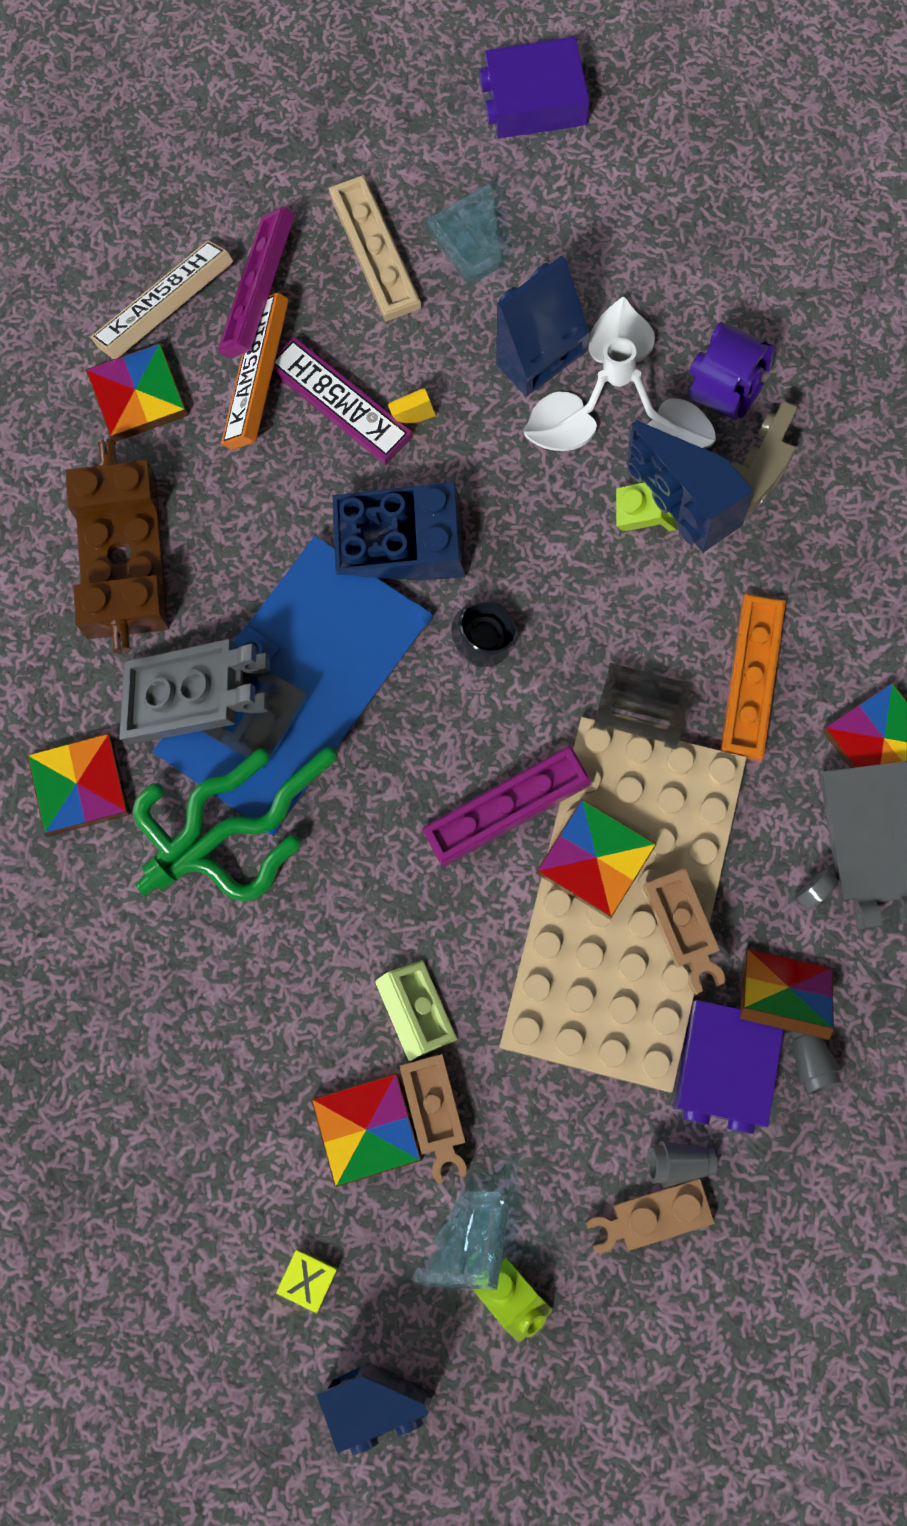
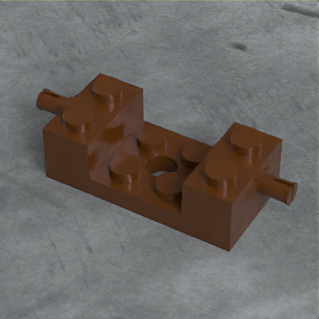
M103 439L98 442L99 464L92 467L66 469L68 508L77 522L81 583L73 585L75 624L87 640L112 637L113 652L121 654L122 649L125 653L131 651L130 634L169 630L157 479L147 460L125 463L117 462L116 442L112 439H106V445ZM120 547L131 549V557L126 563L122 565L111 563L110 558L114 550Z

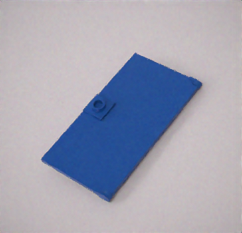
M314 536L248 625L246 624L234 640L239 645L238 648L253 644L257 647L256 655L261 653L270 655V672L259 674L243 672L242 684H252L255 686V694L264 692L268 694L269 711L263 713L236 712V724L162 738L152 752L189 779L200 784L209 777L228 774L259 748L267 749L270 753L269 762L250 779L233 791L214 794L215 797L244 817H262L271 809L276 792L291 776L324 748H338L420 633L430 623L433 615L377 577L337 575L335 570V549ZM311 783L307 785L292 799L287 816L293 810V808L301 799L306 790L309 788ZM285 819L281 822V824L278 827L267 832L266 834L274 837L280 829L282 823L285 821Z

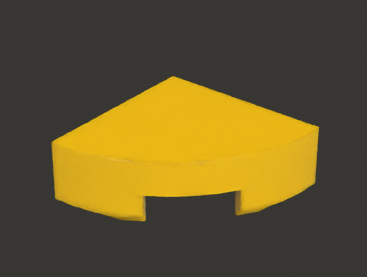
M423 388L388 404L393 418L401 423H418L436 416L427 392Z

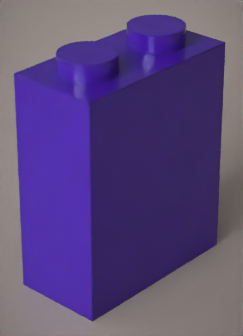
M576 36L485 50V67L479 68L480 86L482 93L489 92L490 100L485 101L488 125L495 124L498 139L587 125L589 98Z
M698 1000L694 1001L687 1024L673 1109L684 1111L683 1120L709 1125L711 1117L728 1120L727 1129L748 1134H754L755 1126L768 1127L784 1029L741 1020L740 1009Z

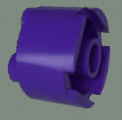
M719 322L713 331L710 339L711 345L707 352H699L691 365L690 375L694 376L695 380L690 387L688 397L716 412L737 420L738 417L742 418L746 415L763 387V384L759 382L763 370L770 371L775 355V346L734 326Z

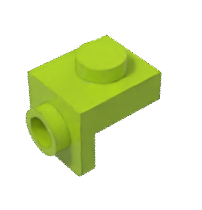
M645 482L616 488V527L620 530L630 531L660 524L668 531L678 530V522L669 512L665 514L657 507L652 498V491Z
M506 1257L472 1289L502 1327L518 1342L523 1341L526 1337L535 1335L544 1326L546 1317L552 1312V1308L538 1295Z

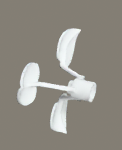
M625 297L620 298L610 306L598 319L590 332L588 339L590 355L595 361L603 363V370L598 373V380L588 404L583 406L582 400L577 395L569 392L549 394L534 407L529 421L523 430L527 439L545 449L569 451L580 448L588 443L596 433V421L588 413L595 408L604 383L608 381L612 385L620 387L633 381L647 415L653 419L647 425L704 449L711 447L716 440L715 431L709 419L698 407L686 400L668 399L661 404L658 412L653 409L641 380V371L636 369V363L642 361L651 353L654 347L655 336L649 323L634 310Z

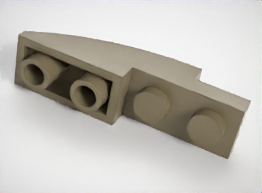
M782 402L776 415L768 412L758 434L765 437L760 448L752 445L743 465L734 462L732 465L753 489L744 521L769 497L782 478L796 450V447L783 442L798 408L788 402Z

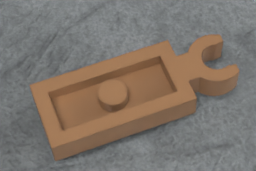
M684 868L645 883L643 889L676 968L689 964L691 972L688 981L691 990L696 995L703 992L699 976L704 972L710 973L713 976L717 986L724 984L725 976L722 969L709 959L710 955L718 953L720 949L686 869Z
M443 1055L400 1065L421 1153L426 1154L435 1151L436 1160L432 1167L435 1181L438 1184L443 1183L441 1168L446 1162L455 1163L460 1177H465L467 1173L466 1164L459 1155L455 1154L453 1146L466 1142Z
M700 1179L681 1183L613 1205L617 1217L615 1219L608 1220L605 1217L596 1216L585 1222L588 1229L595 1226H603L607 1231L606 1240L603 1243L593 1245V1250L596 1253L609 1251L615 1245L616 1240L622 1238L627 1251L715 1224Z

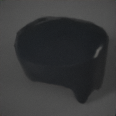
M478 602L465 606L456 614L452 622L451 633L455 647L460 655L465 657L469 663L478 667H492L501 663L510 654L517 640L519 629L501 604Z

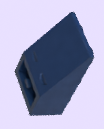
M560 256L551 264H542L534 271L527 282L519 288H510L499 299L497 303L496 365L525 397L529 396L587 352L589 331L567 261L563 256Z
M638 420L631 423L627 468L636 481L639 483L644 481L650 488L652 498L657 507L665 514L669 512L678 522V530L687 543L690 545L695 543L704 553L743 525L753 489L725 457Z
M455 482L332 495L335 570L337 575L405 580H436L466 577L461 499Z

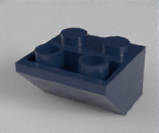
M370 1363L327 1380L317 1394L337 1453L350 1448L352 1455L360 1454L379 1444L378 1437L395 1429L397 1436L421 1427L424 1424L422 1418L429 1414L431 1397L427 1389Z

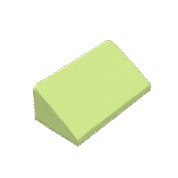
M423 960L389 971L376 980L375 983L409 1061L457 1041V1037Z

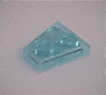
M490 184L485 185L426 220L427 230L468 286L501 268V253L497 236L493 190Z
M463 1191L452 1209L450 1220L442 1226L433 1241L438 1248L425 1270L418 1267L414 1274L413 1282L425 1287L497 1290L510 1197L503 1192Z

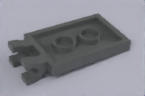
M230 639L124 662L119 740L129 745L234 725L236 724V712H268L269 695L265 692L255 694V686L252 684H242L243 672L250 674L270 672V655L267 653L256 655L257 647L255 645L248 644L238 648V644Z
M907 761L823 771L819 776L835 874L838 879L837 886L840 901L853 899L857 930L883 926L877 902L897 900L900 924H906Z

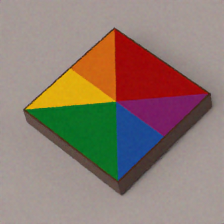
M160 343L85 369L109 435L115 442L188 416Z
M891 682L827 725L822 732L849 768L907 761V700L894 683Z
M109 733L27 755L44 835L47 837L130 815L113 738Z
M581 799L537 869L536 874L611 920L657 844Z
M746 948L742 964L740 1019L830 1040L834 1030L833 968Z
M397 1073L311 1099L335 1187L422 1161Z

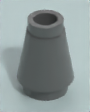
M793 1031L790 1032L793 1040L792 1044L799 1085L805 1086L807 1094L821 1093L841 1085L842 1082L839 1074L842 1072V1069L824 1039Z
M660 1141L658 1146H650L647 1152L649 1177L653 1184L661 1183L666 1188L709 1175H715L717 1172L715 1150L712 1147L704 1148L701 1146Z

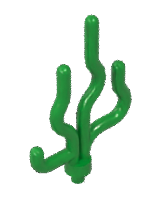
M333 747L324 748L291 776L276 792L271 809L267 814L256 818L244 816L227 818L216 824L198 841L196 840L201 834L204 822V806L209 797L214 794L233 791L244 784L269 762V751L265 748H259L228 774L209 777L198 784L189 796L186 807L185 827L174 839L165 832L150 814L152 805L164 793V789L160 784H150L136 798L133 815L138 827L159 849V852L142 865L145 875L135 883L138 891L144 896H147L156 887L164 892L187 873L200 872L207 875L231 899L244 902L256 900L263 896L273 885L279 867L300 849L302 843L298 836H288L271 850L262 861L257 878L252 883L246 885L239 884L220 864L212 858L205 856L233 834H263L278 827L287 817L292 799L337 760L338 752Z

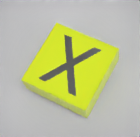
M296 1249L276 1294L318 1313L338 1268Z

